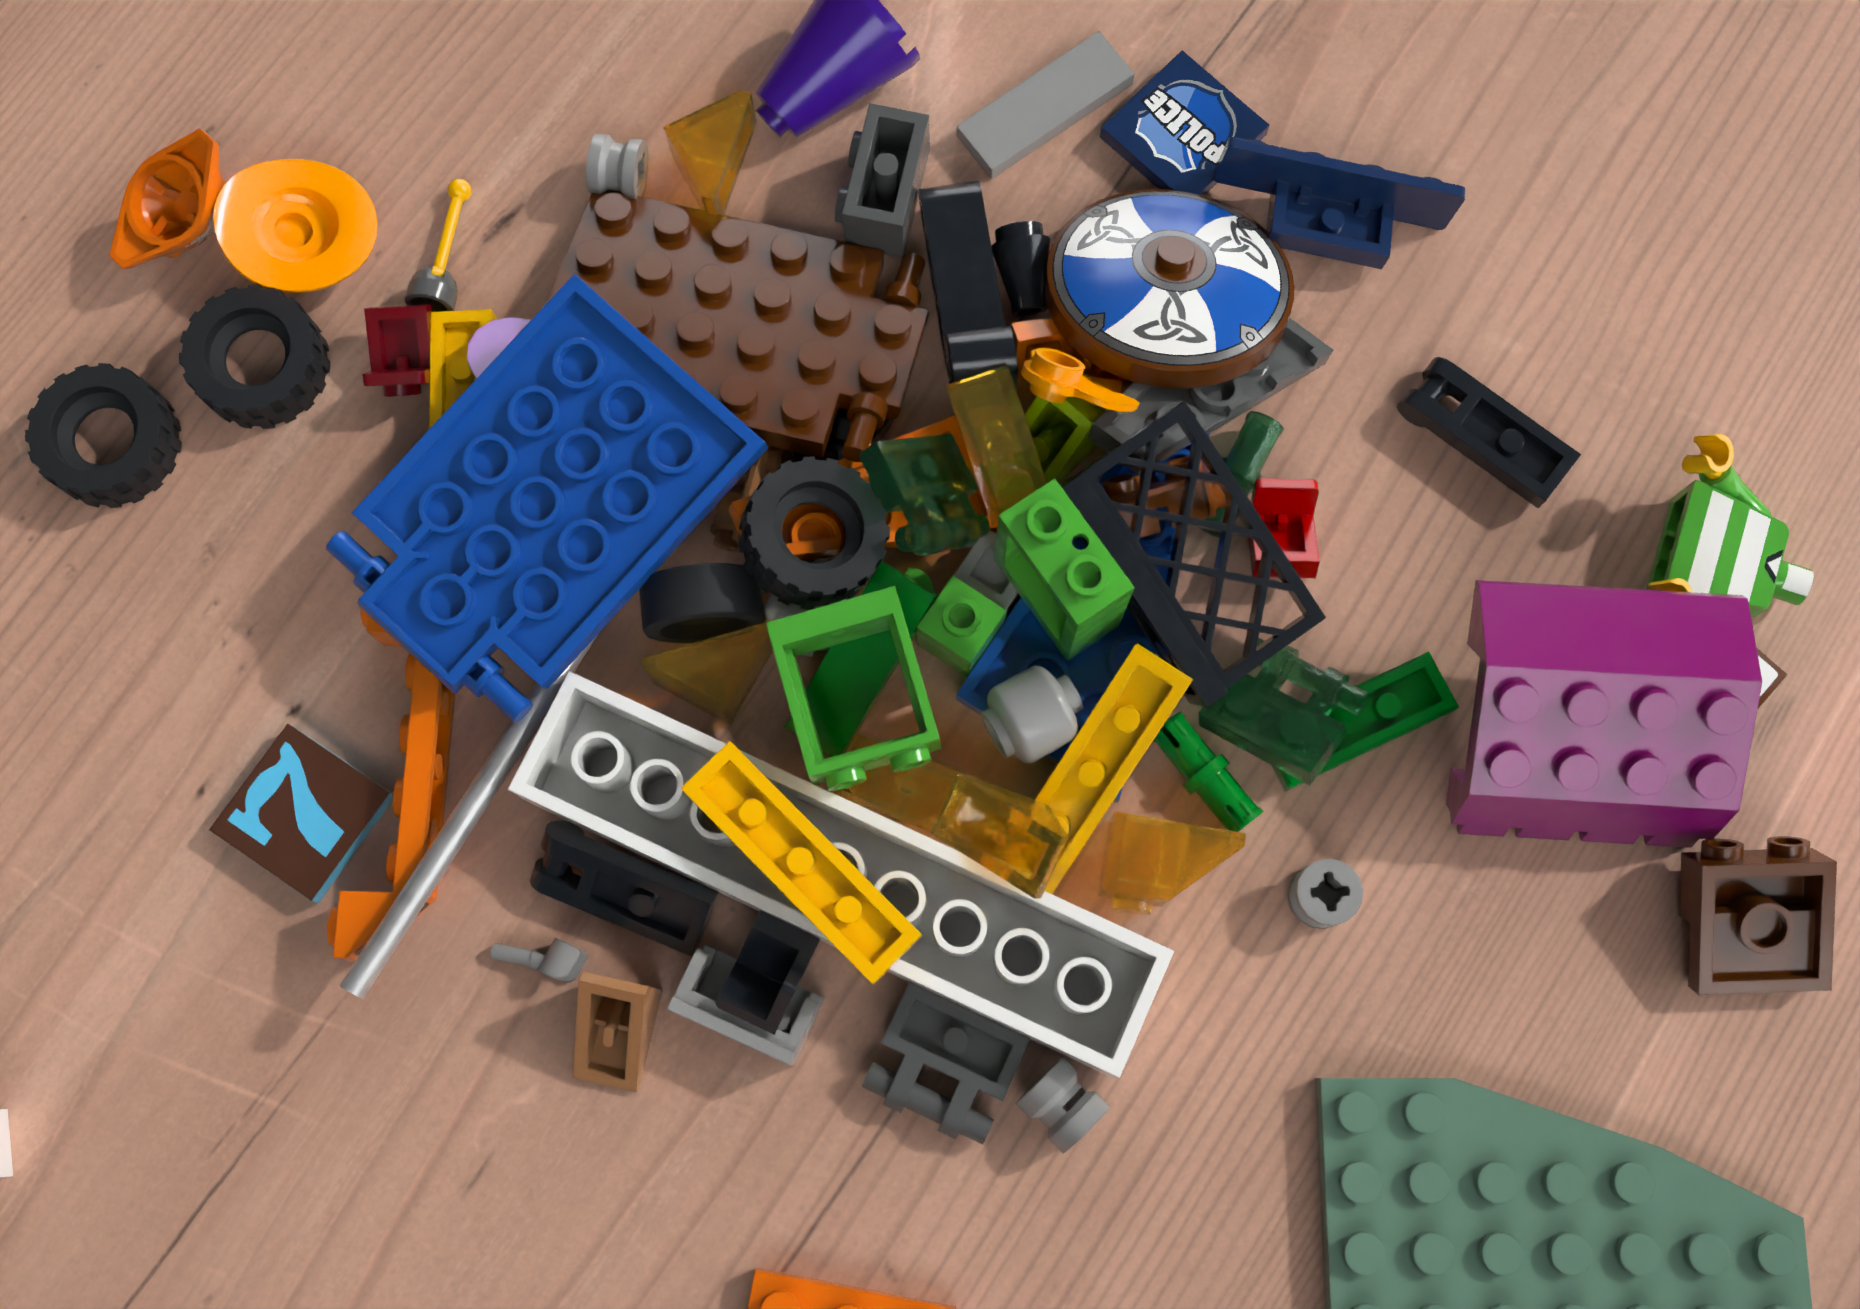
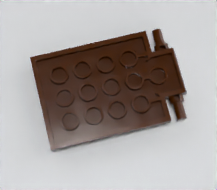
M607 190L602 194L591 193L544 304L545 306L573 274H576L764 440L767 446L823 458L838 409L848 410L847 418L850 426L842 449V455L853 462L865 461L875 430L883 426L885 419L894 420L898 417L929 316V310L919 308L922 295L918 287L925 267V260L916 253H906L903 255L896 279L887 285L882 300L874 298L884 267V250L637 196V199H630L622 195L621 192Z

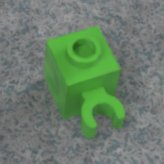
M908 568L905 575L933 591L932 581L926 573L917 568ZM952 576L918 624L917 645L965 677H968L1004 624L1007 610L955 576Z

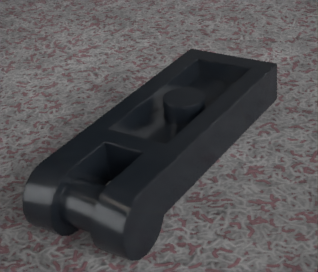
M1435 357L1422 372L1424 380L1418 389L1408 390L1397 404L1399 413L1408 422L1430 430L1536 508H1539L1546 502L1581 456L1579 452L1453 362L1442 357ZM1444 395L1451 396L1461 403L1454 413L1439 403Z
M556 820L547 824L541 842L545 854L543 858H539L535 862L530 878V884L536 891L689 956H693L701 942L718 891L588 838L579 826L571 822ZM569 864L583 869L582 876L573 873Z

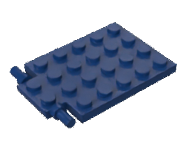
M573 274L352 512L354 516L391 548L398 557L391 564L383 556L373 557L346 531H340L335 534L327 543L326 550L355 576L354 585L364 593L358 599L357 604L453 694H457L465 686L476 697L485 695L514 723H517L528 714L533 707V703L502 676L505 668L491 655L500 648L541 687L548 689L643 586L650 575L665 562L768 449V446L764 440L576 274Z

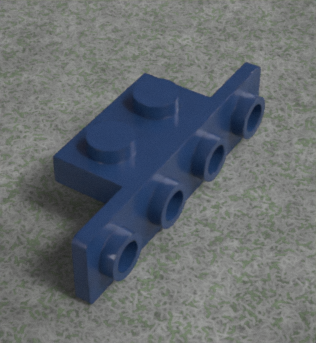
M1229 138L1214 171V181L1216 183L1270 194L1266 230L1268 237L1276 240L1280 248L1382 269L1390 258L1393 220L1443 230L1465 201V187L1446 183L1437 178L1418 177L1385 170L1377 165H1362L1329 158L1317 152H1301L1273 146L1256 139Z

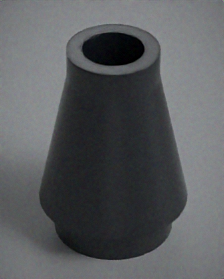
M1022 221L997 228L995 230L996 242L991 245L992 253L1010 301L1012 315L1019 317L1031 316L1047 311L1045 278L1050 252V237L1044 235L1042 223Z

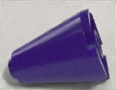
M813 0L756 91V95L763 103L755 111L779 137L789 131L798 138L912 68L920 60V54L916 47H914L906 55L898 43L906 35V32L879 0Z

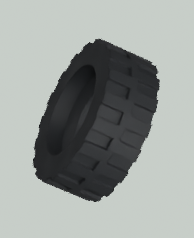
M248 285V288L242 289L233 287L224 290V294L216 298L212 296L205 301L206 305L199 312L195 311L189 319L191 323L187 331H183L180 340L183 346L182 353H179V364L184 368L185 373L182 375L186 383L195 391L194 393L229 423L235 421L240 427L252 429L253 426H261L263 429L275 428V424L282 422L287 424L297 419L296 416L303 410L308 411L315 404L313 400L318 393L322 394L326 386L324 380L326 373H330L331 362L327 358V352H329L327 341L320 334L322 331L301 305L292 297L288 299L280 290L270 287V290L262 289L260 285ZM254 330H265L277 335L285 348V360L281 370L275 377L258 385L242 384L231 377L227 369L226 357L230 346L239 336Z
M98 363V366L89 367L88 365L75 367V371L67 375L62 373L53 379L55 382L48 389L44 388L37 396L39 400L35 407L29 411L27 417L30 420L29 428L25 430V441L29 443L30 447L28 455L31 462L40 468L38 472L47 481L77 501L80 499L85 504L98 508L100 505L118 508L122 507L124 503H137L145 499L144 496L150 491L158 490L164 484L162 481L167 474H172L176 466L174 462L176 455L181 452L182 442L179 440V432L182 431L180 421L173 415L172 412L175 410L171 404L142 377H138L132 370L122 366L120 369L114 368L111 364ZM103 408H115L125 412L130 417L134 427V438L128 451L118 460L108 464H93L85 461L79 455L75 445L76 431L82 421L92 412Z
M815 456L802 457L801 461L794 463L789 460L780 464L776 472L773 474L769 472L761 480L741 517L739 529L742 530V535L738 543L740 553L743 552L746 560L744 566L749 575H754L759 582L758 586L766 594L769 591L778 597L777 601L788 606L792 603L800 605L801 609L812 610L816 606H826L840 602L845 598L846 600L852 598L869 581L886 554L887 549L884 547L890 538V526L886 525L885 517L888 513L885 504L880 503L876 495L878 491L871 482L867 483L860 477L861 473L851 466L848 469L839 465L837 460L827 458L825 461L815 460ZM803 504H818L830 509L838 516L845 531V543L838 556L828 562L814 564L800 560L789 551L783 539L782 526L786 515L795 507Z

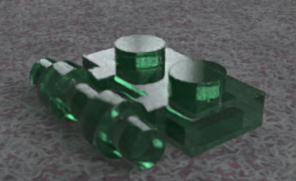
M952 434L876 441L858 454L869 475L870 487L877 498L881 500L886 513L902 510L908 521L907 525L899 527L895 533V543L901 551H912L916 555L926 556L941 552L945 546L950 549L968 548L989 533V520L983 514H976L969 501L968 496L979 490Z
M1258 637L1257 646H1259L1265 640ZM1287 645L1259 665L1263 668L1255 678L1246 674L1226 688L1229 693L1208 708L1202 707L1198 712L1199 726L1310 786L1345 738V724L1331 718L1330 714L1338 706L1354 715H1358L1363 710L1369 693L1350 684L1349 675L1333 667L1323 670L1299 658V651ZM1286 680L1313 693L1305 704L1279 691Z

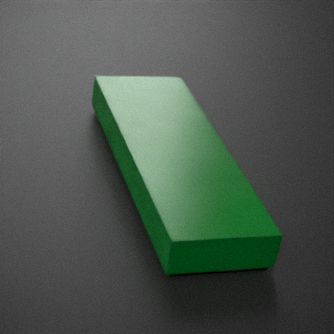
M881 562L861 595L895 586L912 641L917 633L918 624L939 595L886 562ZM890 630L831 646L805 690L821 749L831 757L846 753L899 664ZM790 716L784 727L796 734L793 719Z
M1428 651L1259 731L1256 736L1286 792L1436 721L1460 707Z

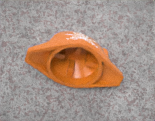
M199 128L153 154L139 166L130 179L124 193L109 257L122 269L134 268L163 256L169 258L179 257L182 252L202 244L215 232L213 222L214 205L218 193L226 182L221 177L219 169V145L206 131Z

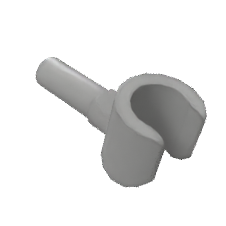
M554 938L546 955L537 951L495 943L491 949V958L494 960L528 966L549 977L567 983L574 981L578 977L588 958L586 952L558 938Z

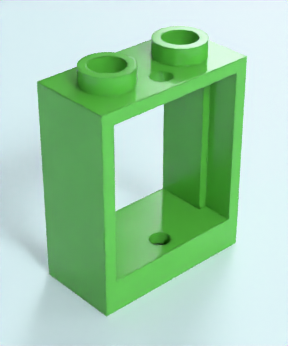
M1055 478L999 515L994 560L1066 661L1120 625L1135 587ZM1078 536L1084 537L1088 542V546L1086 549L1078 550L1073 546L1072 540Z
M895 586L766 623L808 777L814 785L826 783L828 791L849 788L867 780L865 771L888 764H891L893 772L911 770L930 763L932 759L929 752L942 749L937 726ZM890 630L919 732L824 759L796 657Z

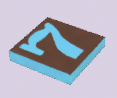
M287 724L209 830L309 900L319 903L393 801V793L296 727Z

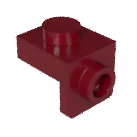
M432 304L364 308L371 371L362 374L364 386H383L384 396L387 397L422 394L421 384L430 382Z

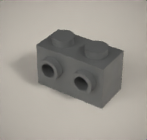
M869 103L862 132H854L850 145L848 165L850 168H853L849 186L841 185L836 202L835 222L843 223L845 242L884 250L886 255L902 258L905 254L919 198L918 191L921 189L930 152L929 115Z

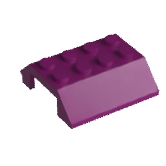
M1475 580L1467 644L1478 655L1480 662L1465 770L1450 769L1446 806L1450 811L1451 824H1457L1458 834L1504 837L1509 828H1515V835L1519 838L1569 840L1574 832H1579L1581 841L1634 844L1640 835H1643L1646 845L1692 848L1699 839H1714L1740 811L1763 682L1748 598L1743 595Z

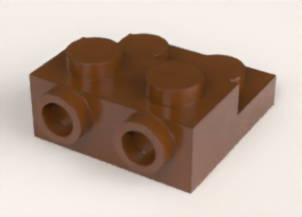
M1790 836L1768 838L1767 849L1744 850L1742 842L1714 838L1701 841V852H1681L1679 916L1690 923L1688 987L1698 995L1832 991L1837 861L1810 848V841Z

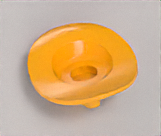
M279 159L262 162L243 169L224 184L218 193L213 214L214 231L218 245L232 267L254 284L269 290L272 287L284 293H305L322 290L349 278L367 261L377 237L378 223L376 211L366 190L354 178L342 170L312 160Z

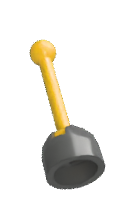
M454 179L448 185L447 193L451 200L434 265L424 267L412 276L405 296L406 305L432 304V312L454 311L458 288L456 281L445 268L462 204L469 200L472 193L470 184L463 179Z

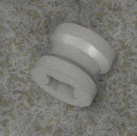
M596 133L591 140L586 163V182L589 193L602 194L607 190L621 192L622 195L630 199H637V196L642 197L648 173L647 142L642 139L632 138L627 143L615 142L608 134Z
M1323 859L1313 862L1293 877L1288 889V902L1291 911L1300 922L1311 928L1326 929L1344 923L1357 913L1362 904L1363 888L1360 878L1350 866L1340 860ZM1325 877H1327V883L1331 884L1334 889L1339 890H1332L1329 885L1325 884Z

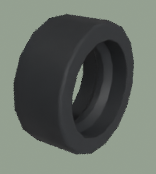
M700 563L660 570L651 574L639 589L643 632L650 639L670 643H703L744 636L757 631L765 624L762 589L758 586L759 582L754 575H749L745 566L739 564Z

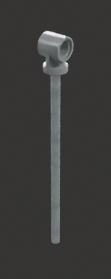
M596 637L548 689L541 687L536 682L527 696L533 703V707L519 722H510L341 982L340 987L362 1000L364 999L544 720L568 672L574 673Z

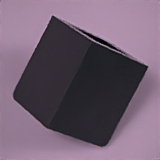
M760 910L750 928L737 961L717 997L716 1006L775 1035L820 938Z

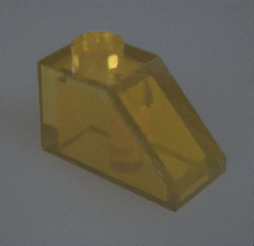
M1007 365L946 385L992 526L998 524V517L1001 513L1047 484Z
M1115 811L1109 820L1098 896L1112 898L1111 909L1137 915H1150L1152 906H1164L1245 846L1246 833Z

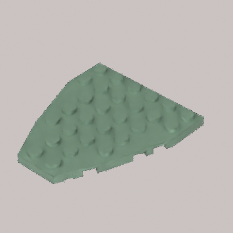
M1315 1078L1325 1309H1812L1804 1218L1661 1147L1455 1078Z

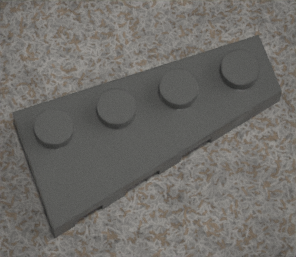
M1289 318L1283 337L1275 350L1263 362L1247 373L1226 382L1197 388H1164L1133 382L1123 394L1140 402L1138 409L1132 412L1106 410L1093 423L1088 438L1105 451L1110 452L1182 402L1187 403L1206 434L1325 365L1333 349ZM1178 423L1159 435L1155 463H1160L1191 444ZM1146 444L1128 457L1143 460ZM1128 467L1137 475L1141 474V469Z

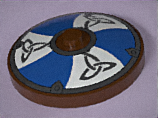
M1144 189L1123 192L1096 201L1082 209L1057 234L1049 252L1045 278V298L1051 318L1061 335L1079 354L1103 370L1118 377L1149 386L1164 388H1197L1215 385L1239 377L1258 366L1275 350L1283 337L1293 306L1295 288L1290 264L1276 240L1268 237L1267 230L1245 213L1219 200L1200 194L1174 191L1172 189Z

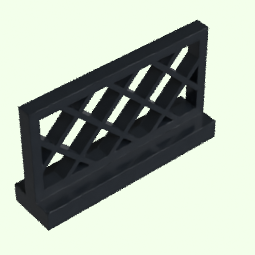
M1186 402L1178 404L1090 466L1059 484L1135 587L1127 605V610L1158 657L1193 679L1184 693L1190 704L1208 708L1229 693L1226 688L1326 619V616ZM1176 423L1179 424L1192 444L1187 469L1154 462L1159 435ZM1146 444L1143 460L1128 457ZM1201 459L1211 474L1199 472ZM1116 464L1141 469L1135 506L1111 501L1097 478ZM1152 472L1185 478L1179 515L1146 508ZM1197 481L1219 485L1226 496L1227 501L1222 523L1190 517ZM1119 512L1133 514L1130 528ZM1236 513L1246 528L1234 526ZM1144 517L1177 523L1170 560L1148 556L1140 545L1139 540ZM1188 526L1220 532L1214 569L1182 563ZM1232 534L1253 538L1262 551L1257 577L1226 571ZM1079 536L1085 547H1087V540L1084 537ZM1155 566L1168 568L1166 582ZM1271 568H1273L1281 582L1269 580ZM1180 571L1212 577L1205 614L1183 610L1175 598ZM1224 579L1256 585L1249 623L1217 617ZM1268 588L1289 592L1302 612L1300 617L1283 629L1261 625ZM1190 619L1204 622L1201 635ZM1215 624L1247 630L1242 657L1224 670L1211 652ZM1259 633L1273 635L1257 646Z

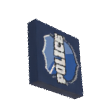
M1182 50L1101 127L1100 138L1158 189H1172L1174 191L1205 196L1217 184L1214 181V171L1228 139L1236 137L1245 140L1256 139L1261 141L1267 135L1270 125Z

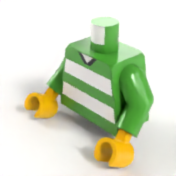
M1723 434L1694 436L1693 442L1698 445L1701 455H1686L1682 461V468L1688 474H1699L1701 481L1694 480L1671 498L1646 590L1743 595L1748 598L1751 619L1766 611L1771 604L1772 598L1793 605H1800L1811 589L1814 575L1811 569L1782 560L1790 533L1787 525L1772 517L1770 510L1741 480L1731 465L1734 458V449L1732 442L1727 436Z

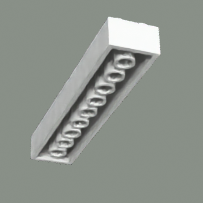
M569 671L508 790L530 804L757 911L762 910L834 946L681 790V787L717 754L726 743ZM741 751L922 934V937L887 972L1026 1036L1111 1078H1120L1173 956V950Z

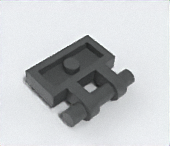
M909 982L881 1044L904 1054L902 1063L897 1073L873 1062L862 1087L884 1097L883 1105L901 1113L905 1107L940 1124L937 1131L956 1139L959 1133L983 1145L994 1120L970 1109L978 1090L1001 1101L1004 1100L1030 1038ZM923 1064L959 1080L952 1099L916 1083Z

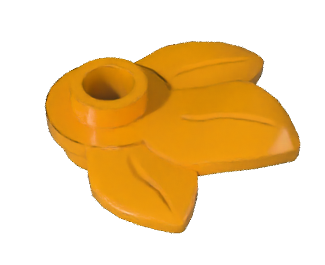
M1050 348L1032 350L1029 356L1030 360L1025 361L1021 375L1031 383L1029 390L1044 400L1064 403L1067 397H1076L1092 405L1115 412H1132L1137 410L1140 404L1137 400L1120 393L1122 388L1121 381L1083 374L1085 365L1075 357L1060 350Z

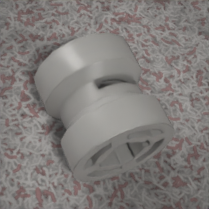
M1061 1057L1016 1102L1017 1106L1029 1118L1040 1119L1048 1128L1049 1140L1063 1154L1075 1145L1110 1108L1096 1091H1086L1077 1082V1071L1064 1057ZM1064 1105L1068 1107L1066 1110L1062 1108Z

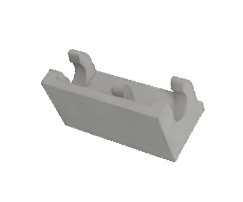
M704 944L702 950L697 948L667 1009L781 1062L795 1066L825 998L798 987L775 1035L716 1006L717 997L737 959Z

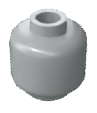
M1032 666L994 686L987 696L988 709L981 712V717L989 736L1005 759L1014 755L1023 763L1030 764L1074 740L1078 733V723L1075 714L1083 710L1084 707L1079 693L1066 675L1055 679L1045 668Z

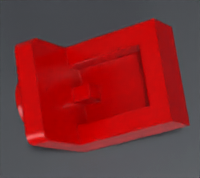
M1256 479L1251 503L1299 577L1316 579L1320 563L1314 512L1319 495L1318 482L1313 479ZM1248 538L1252 576L1257 577L1262 551L1253 538ZM1271 568L1270 577H1278L1273 568Z

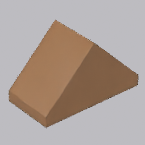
M582 972L578 980L573 1078L637 1092L663 990Z

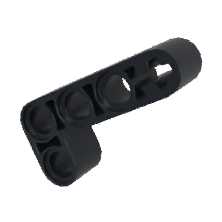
M971 181L919 189L922 227L953 411L956 413L1015 404L1018 384L1015 343L1010 324L1005 325L980 182Z

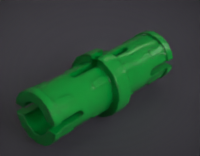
M1180 711L1164 723V727L1160 729L1153 742L1157 743L1187 780L1183 783V787L1190 795L1197 792L1227 829L1229 836L1233 837L1264 811L1253 802L1226 769L1230 764L1222 753L1216 757L1185 719L1186 716Z

